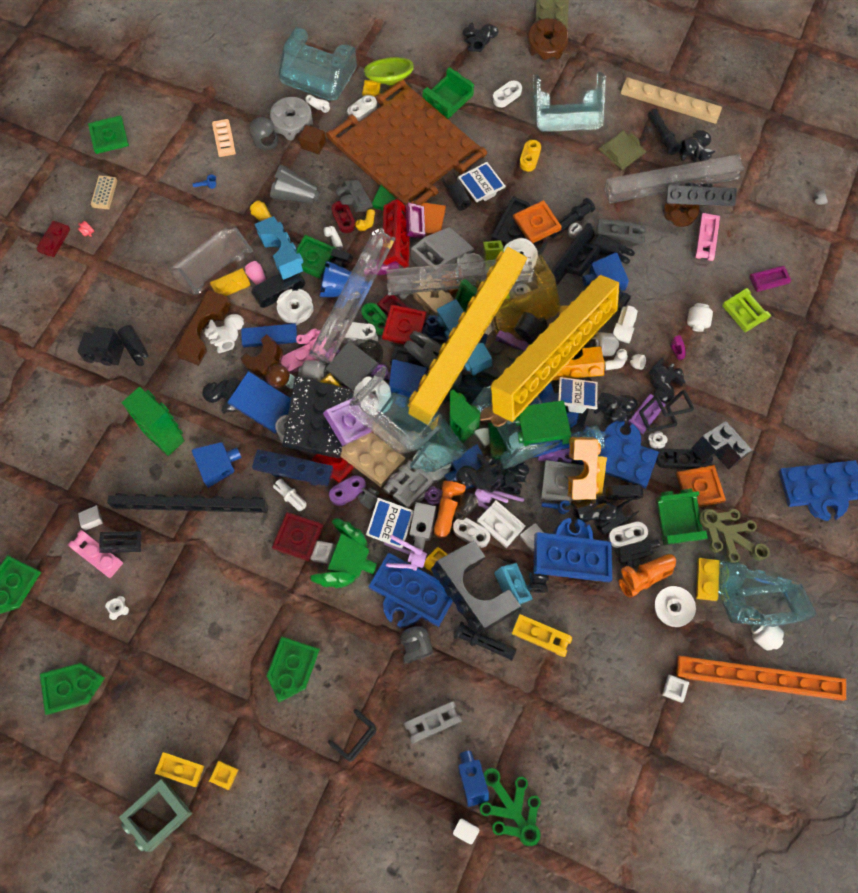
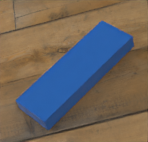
M296 324L241 329L243 348L263 346L261 338L266 334L277 344L297 343Z

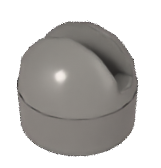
M825 190L815 193L813 199H816L814 201L816 204L823 205L828 203Z

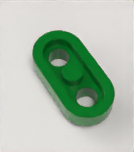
M365 304L361 310L363 319L367 324H372L375 327L377 335H382L384 328L380 329L378 327H385L387 316L376 304Z

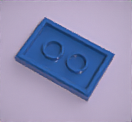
M248 371L227 403L276 434V422L281 416L288 414L291 398Z

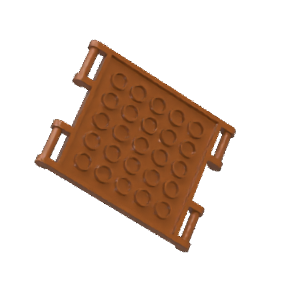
M404 79L391 86L382 94L379 93L375 96L381 107L359 122L351 114L339 126L326 132L327 138L405 206L408 202L419 206L422 205L430 197H435L439 193L433 184L453 168L460 174H464L467 168L477 160L487 156V151L484 147L476 144L410 88ZM399 89L402 90L400 93H398L396 96H394L393 98H391L389 101L386 100L389 96H391V95H392L393 93H395L397 90H399ZM350 125L353 126L342 136H340L339 138L337 137V135L341 133L343 130H345L347 127H349ZM473 152H475V154H474L473 156H471L469 159H467L464 163H461V162H462L463 160H465L468 156H470ZM427 191V192H425L422 196H420L418 199H416L414 202H411V201L414 200L417 196H419L422 192Z

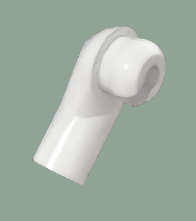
M307 95L306 102L317 110L325 113L330 110L328 101Z
M619 349L614 360L604 361V370L622 368L628 358L627 351Z

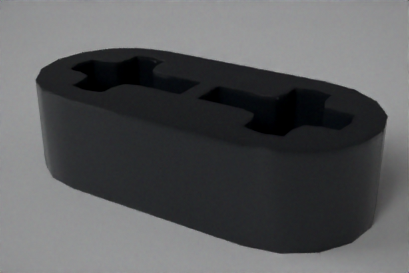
M613 485L606 488V498L609 500H638L644 497L643 487L640 485Z

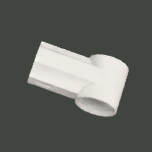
M622 307L618 323H616L613 334L619 341L630 343L634 331L633 325L638 312L634 307Z

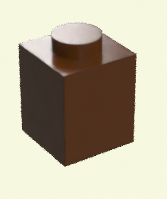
M306 125L298 136L301 149L320 155L326 143L325 131Z

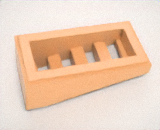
M224 119L212 122L219 157L236 154L229 120ZM231 146L230 148L221 149V147Z

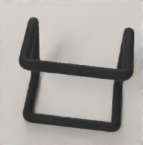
M685 390L679 392L666 405L668 413L658 396H654L639 411L649 432L675 427L678 423L674 415L694 411V406ZM684 395L690 408L672 412L670 406ZM654 401H657L665 417L670 416L673 423L650 428L643 412Z
M354 709L353 712L369 729L349 754H346L333 741H328V744L349 762H352L377 731L374 723L357 709Z

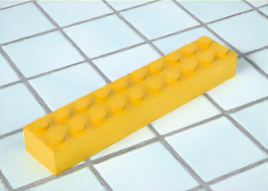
M507 247L505 252L501 251L495 260L496 263L489 269L485 281L481 282L475 297L473 296L468 303L466 312L461 314L456 328L452 329L448 336L449 339L439 350L437 359L434 358L427 375L422 377L419 383L420 386L417 389L418 392L414 391L408 404V407H410L408 414L429 425L521 274L527 260L526 256L510 247Z
M599 275L580 293L575 301L570 303L564 312L559 314V317L554 322L549 324L543 333L539 334L537 339L515 359L514 363L509 368H506L498 379L493 381L491 385L493 413L513 422L616 313L618 310L619 282Z

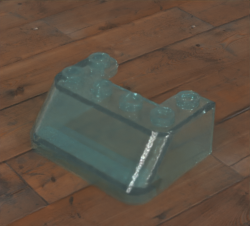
M295 27L284 44L279 70L280 81L331 101L336 100L357 67L355 48L349 45H340L333 54L305 45L308 40V33L304 29Z

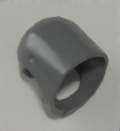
M257 117L250 123L249 131L256 147L262 150H271L278 145L277 133L268 118ZM273 133L275 135L274 141L269 145H264L261 139Z
M419 626L411 627L402 632L400 642L406 652L405 656L402 657L404 664L434 653L428 631L425 628Z

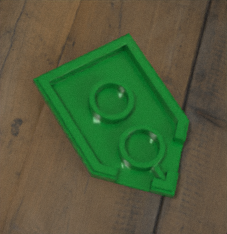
M9 555L5 557L0 565V614L19 608L41 574V571Z
M281 636L267 673V678L278 702L306 689L320 651L319 648Z
M82 663L41 673L40 681L45 715L88 704L105 677Z

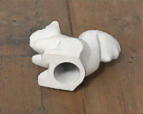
M238 314L228 315L224 319V326L217 327L214 321L210 320L204 334L209 339H212L210 341L211 344L218 346V353L234 348L238 337V330L242 329L244 319Z

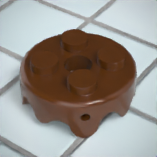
M545 18L538 20L531 26L528 32L529 52L532 56L535 54L540 55L543 60L555 57L556 60L560 59L568 45L569 34L565 25L556 19ZM551 35L552 38L546 39L544 36Z

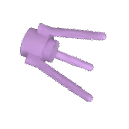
M477 489L474 495V499L478 500L477 505L485 510L489 508L485 503L489 504L492 498L506 503L508 502L506 498L524 501V498L497 490L489 492Z
M390 535V538L408 549H401L384 542V545L408 554V562H411V564L387 563L386 567L417 570V567L423 568L427 553L423 552L422 549L416 548L394 535Z

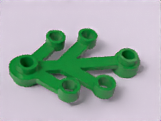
M494 768L487 769L484 772L486 785L493 787L506 808L492 806L490 803L484 802L480 806V813L483 816L494 815L514 819L519 828L505 826L504 823L497 821L492 826L493 833L495 835L506 834L519 837L521 843L525 846L536 845L540 840V830L535 825L537 810L541 805L540 798L537 796L528 798L529 813L526 822L521 813L525 789L528 786L527 779L518 777L515 780L516 793L513 803L499 782L500 773ZM490 773L495 775V781L493 782L487 779ZM522 779L525 781L524 788L518 787V780ZM532 798L538 801L536 807H532L530 804ZM484 805H488L490 807V812L488 814H485L482 811V807ZM496 824L502 825L503 830L501 833L495 831ZM527 830L533 832L531 839H527L525 836Z

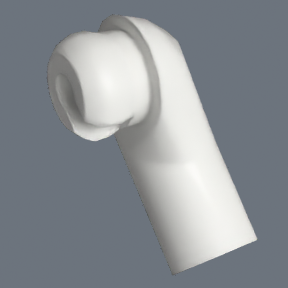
M325 227L324 235L326 237L330 236L333 246L338 250H342L343 245L335 227Z

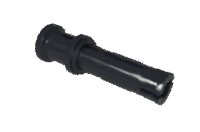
M652 109L654 115L649 112L648 117L660 134L661 143L666 146L669 155L678 153L682 148L681 143L677 142L675 133L668 129L658 110Z
M585 198L583 203L574 206L568 215L558 221L562 226L561 230L549 236L555 238L572 223L583 220L586 214L595 211L594 203L589 198Z
M462 621L454 636L455 639H463L469 642L471 646H481L511 661L517 650L484 634L477 636Z

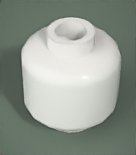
M697 303L689 309L687 324L693 327V331L703 332L704 329L711 326L713 311L709 308V305Z
M769 619L759 620L752 627V638L763 649H778L783 644L784 632L773 621Z

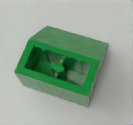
M451 390L449 432L463 444L474 434V431L479 429L480 412L474 405H469L461 393Z

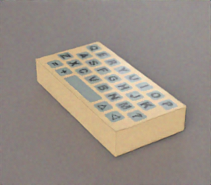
M99 175L91 201L92 208L110 209L117 184L116 177Z

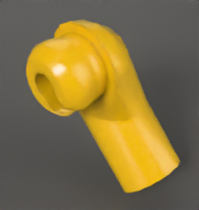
M367 210L365 220L360 219L356 221L355 226L359 231H365L373 226L375 211Z

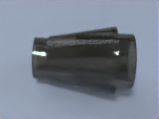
M468 492L460 497L455 512L456 518L464 520L478 507L477 496Z

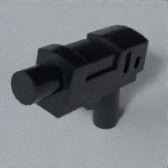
M648 539L638 544L619 547L616 550V554L619 557L620 564L626 563V566L634 569V566L641 563L640 558L654 554L653 548L660 547V542L658 539L652 541Z

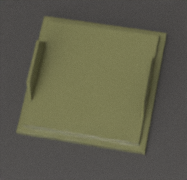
M623 130L599 148L621 170H624L646 153V150L640 146L639 139L632 133L628 135Z

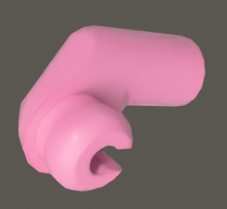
M316 328L311 329L305 335H298L296 341L299 344H309L313 339L320 340L322 332Z

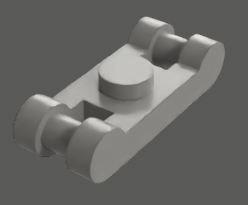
M454 701L405 722L404 726L411 735V743L414 744L461 723L462 719L456 713ZM447 712L450 719L444 721L442 714ZM422 723L424 731L419 733L416 726Z

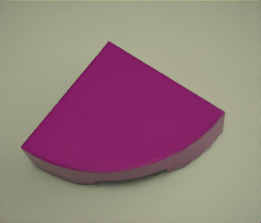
M680 335L675 336L670 347L677 359L681 360L685 358V346Z

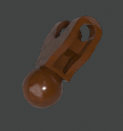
M266 334L261 338L263 351L260 355L251 357L248 353H245L240 359L245 367L255 375H265L269 385L281 388L288 383L290 374L288 369L281 363L283 350Z

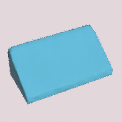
M517 563L502 566L495 571L494 574L503 593L510 590L520 605L533 599Z

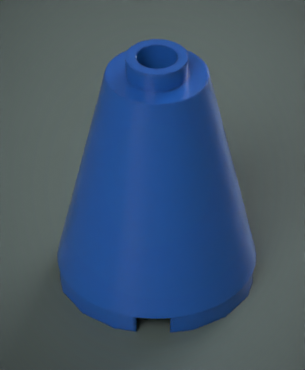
M325 262L327 267H325L320 288V291L324 292L320 293V297H361L369 292L370 283L367 282V278L332 262Z

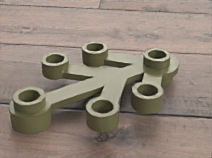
M705 509L700 513L699 521L703 527L708 529L711 539L709 548L713 553H718L723 549V543L719 540L717 530L722 532L728 551L726 560L729 564H735L740 561V555L736 551L734 541L751 552L753 559L762 561L768 558L770 551L765 544L754 545L738 534V532L744 531L746 533L754 532L757 529L754 521L748 520L745 523L729 526L720 522L724 520L730 522L737 521L740 518L738 510L731 509L728 512L717 513L715 510Z

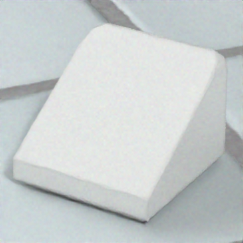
M97 505L78 513L80 526L85 531L104 523Z
M460 819L453 834L463 841L472 844L480 830L471 823Z

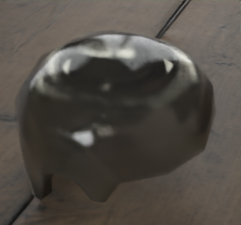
M368 339L359 344V349L374 359L378 365L381 364L384 352L379 342Z

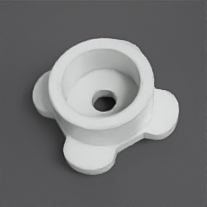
M119 596L106 603L105 607L110 613V619L115 620L122 614H128L129 608L124 603V597Z

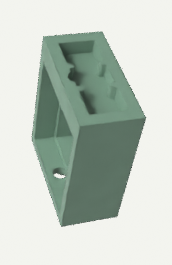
M161 779L119 818L123 822L121 826L128 834L132 833L135 837L134 843L138 849L152 852L193 813L166 780ZM160 792L177 816L148 841L131 817Z

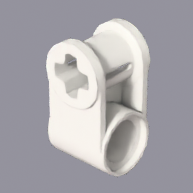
M347 321L344 325L341 341L345 344L350 341L354 345L372 347L377 344L378 336L372 324Z

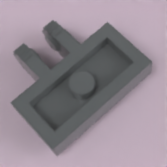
M359 180L344 181L342 187L336 190L337 196H343L340 198L341 203L344 205L352 204L356 212H364L373 207Z

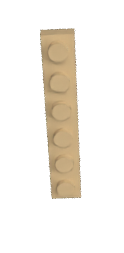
M628 77L621 90L622 95L714 124L717 123L722 109L721 106Z

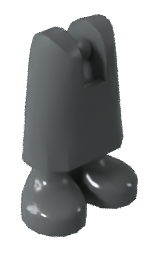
M413 331L410 335L412 341H406L404 347L429 370L434 358L437 359L442 344L420 332Z

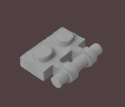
M410 460L399 468V472L393 478L391 477L387 481L388 484L383 488L388 494L393 489L397 490L393 498L408 509L434 482V479L420 467L415 472L411 471L415 465ZM405 476L409 479L403 485L399 483Z

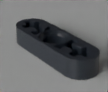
M662 449L658 453L656 464L660 468L694 469L710 466L713 457L703 463L692 449ZM665 455L668 461L664 462V459L660 458H662V456ZM686 455L689 458V462H680L679 456Z

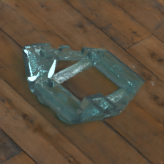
M721 561L718 593L731 623L775 627L806 621L817 614L802 584L779 576L776 579L766 576L764 571L758 569L756 572L748 570L746 565ZM746 578L771 584L769 586L740 589ZM782 592L791 612L763 615L760 607L747 606L743 596Z

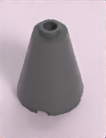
M280 164L275 174V182L271 187L270 197L278 200L313 204L314 201L317 202L320 196L318 187L285 165Z

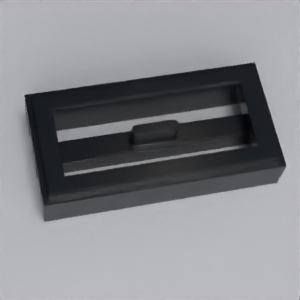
M141 531L100 532L99 553L141 552ZM123 538H137V540H124Z

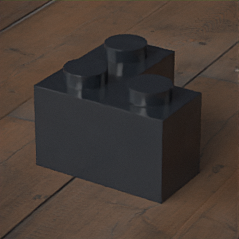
M96 326L94 333H83L77 352L85 362H100L103 365L111 366L119 365L125 346L114 329Z
M726 421L704 434L691 448L703 462L716 455L728 470L740 463L752 451Z

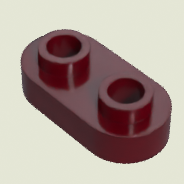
M341 201L335 202L331 210L338 229L342 233H351L355 229V220L349 206L342 204Z

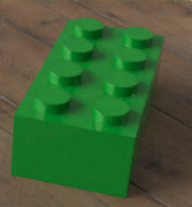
M138 387L121 403L140 430L162 452L169 456L185 442L181 436L183 432L173 420L174 417L169 413V409L162 402L158 403L155 400L156 397L149 390L144 391L141 387Z

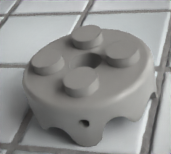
M298 97L282 98L273 104L270 110V121L275 132L284 135L288 140H293L295 135L303 131L306 125H313L310 106L306 101ZM289 113L295 114V115L292 116V117H291V116H287Z

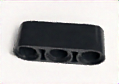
M279 273L256 285L251 293L259 306L265 308L276 303L283 292L290 289L298 291V289H302L305 286L306 282L300 273L284 280Z
M528 312L522 314L514 328L530 345L537 339L539 334L547 329L540 320Z

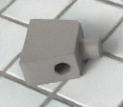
M416 502L410 529V536L414 538L412 546L424 550L425 541L431 540L437 514L436 506ZM424 526L425 531L419 532V527Z

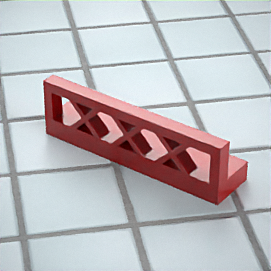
M396 199L384 205L381 262L388 265L396 261L406 268L409 266L410 236H407L406 206Z

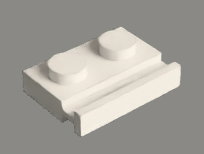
M497 500L477 520L480 526L486 528L506 548L526 526Z

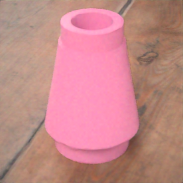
M257 261L250 262L245 266L246 275L255 285L266 280L262 266Z

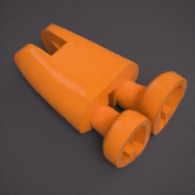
M443 481L442 496L433 528L434 534L438 538H445L450 532L453 516L458 504L452 500V497L463 495L466 489L465 485L453 481Z
M666 554L638 566L637 573L630 566L623 567L621 569L623 578L619 579V586L622 592L629 598L634 597L641 590L647 589L672 575L676 565L675 556Z

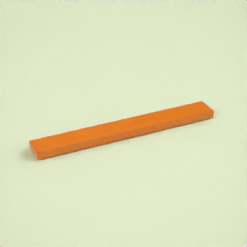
M677 656L676 677L841 701L846 700V679Z

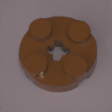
M665 203L663 214L667 221L674 222L673 225L686 227L697 219L700 207L699 205ZM683 208V209H684V212L682 213L681 210H677V209Z

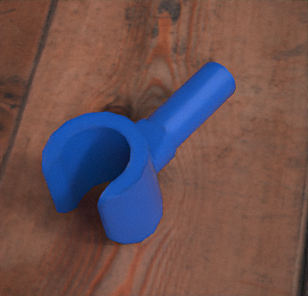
M208 175L207 180L192 183L193 187L208 186L213 189L216 187V176Z
M567 500L562 501L560 504L542 502V507L557 509L560 514H566L569 511L562 507V505H570V502Z

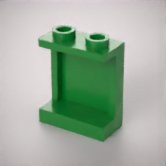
M449 67L446 77L433 89L426 87L422 91L423 99L449 119L473 96L474 84Z
M564 400L528 405L515 419L516 427L519 426L520 432H517L519 444L523 443L524 450L528 449V444L560 439H562V444L570 443L571 431Z
M692 489L680 490L681 494H673V491L661 493V496L656 498L663 545L708 539L707 531H703L699 521L700 512L697 496L700 495L699 491L693 492Z

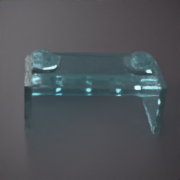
M597 72V89L588 90L584 94L583 104L550 105V96L546 92H540L541 79L537 74H534L533 102L538 129L545 132L600 128L604 122L606 76L602 72Z
M393 393L377 414L379 419L391 421L397 432L409 434L420 449V452L410 464L411 468L435 472L458 460L466 452V448L438 410L429 425L408 414L410 409L408 407L410 397Z

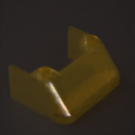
M541 254L538 255L534 268L539 288L509 301L505 298L490 323L496 334L500 330L510 334L515 333L514 328L524 312L531 313L537 319L542 317L548 319L559 312L560 300L556 280ZM477 280V281H476V288H477V289H478L479 285L481 284V281H480V280Z

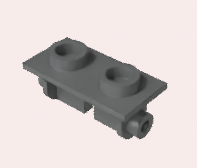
M373 487L362 488L361 490L365 493H361L358 496L360 503L370 510L373 509L378 498L384 499L379 495L380 492ZM386 497V498L384 499V500H386V501H389V502H392V503L396 504V503H395L393 500H391L390 498H387V497Z

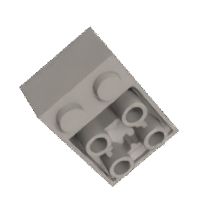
M448 227L424 237L411 248V259L434 281H438L457 265V258L461 259L465 253L470 254L474 251V248L452 228Z

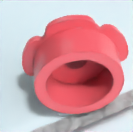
M83 221L81 224L79 223L80 227L78 230L85 237L87 235L92 237L91 234L94 232L92 227L86 221Z

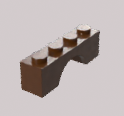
M208 290L206 295L202 297L198 310H195L193 313L192 321L185 327L182 339L176 344L175 351L179 359L198 366L200 365L207 352L204 342L201 340V333L210 320L224 321L231 308V303L227 296Z

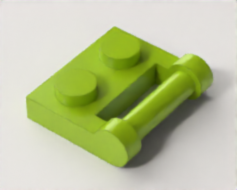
M748 288L728 299L722 305L745 333L771 317V314L765 311L753 298ZM743 299H745L750 304V306L756 311V313L759 316L755 314V312L748 306V304Z

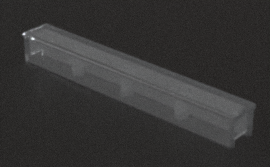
M740 154L606 179L604 191L609 203L667 193V185L685 186V183H696V186L699 187L702 184L740 179L739 173L744 170V166L740 159Z
M384 229L374 230L309 353V356L322 361L323 364L332 363L396 239L387 235Z
M527 257L521 274L515 283L533 282L534 270L531 257ZM488 260L386 270L388 295L459 289L460 283L464 279L468 280L474 287H479L481 282L485 281L491 266H494L496 261Z

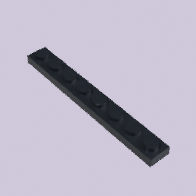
M116 493L115 496L108 495L107 503L113 509L268 513V504L261 497L244 499L243 497L234 496L232 499H224L222 496L205 498L204 496L195 495L193 498H186L183 495L166 497L162 494H155L154 497H149L144 494L127 496L123 493Z

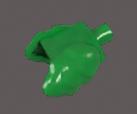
M335 518L332 520V523L341 536L327 572L311 575L310 579L311 582L320 584L322 587L342 588L358 579L362 570L373 574L377 563L366 559L369 549L367 548V540L362 531L355 528L348 521Z

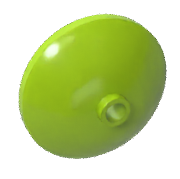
M384 58L368 64L364 68V73L367 78L374 82L394 85L409 76L414 69V65L411 60L406 58Z

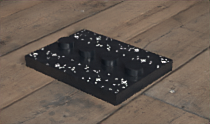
M295 376L282 446L339 459L342 452V444L323 413L327 409L349 400L351 389Z

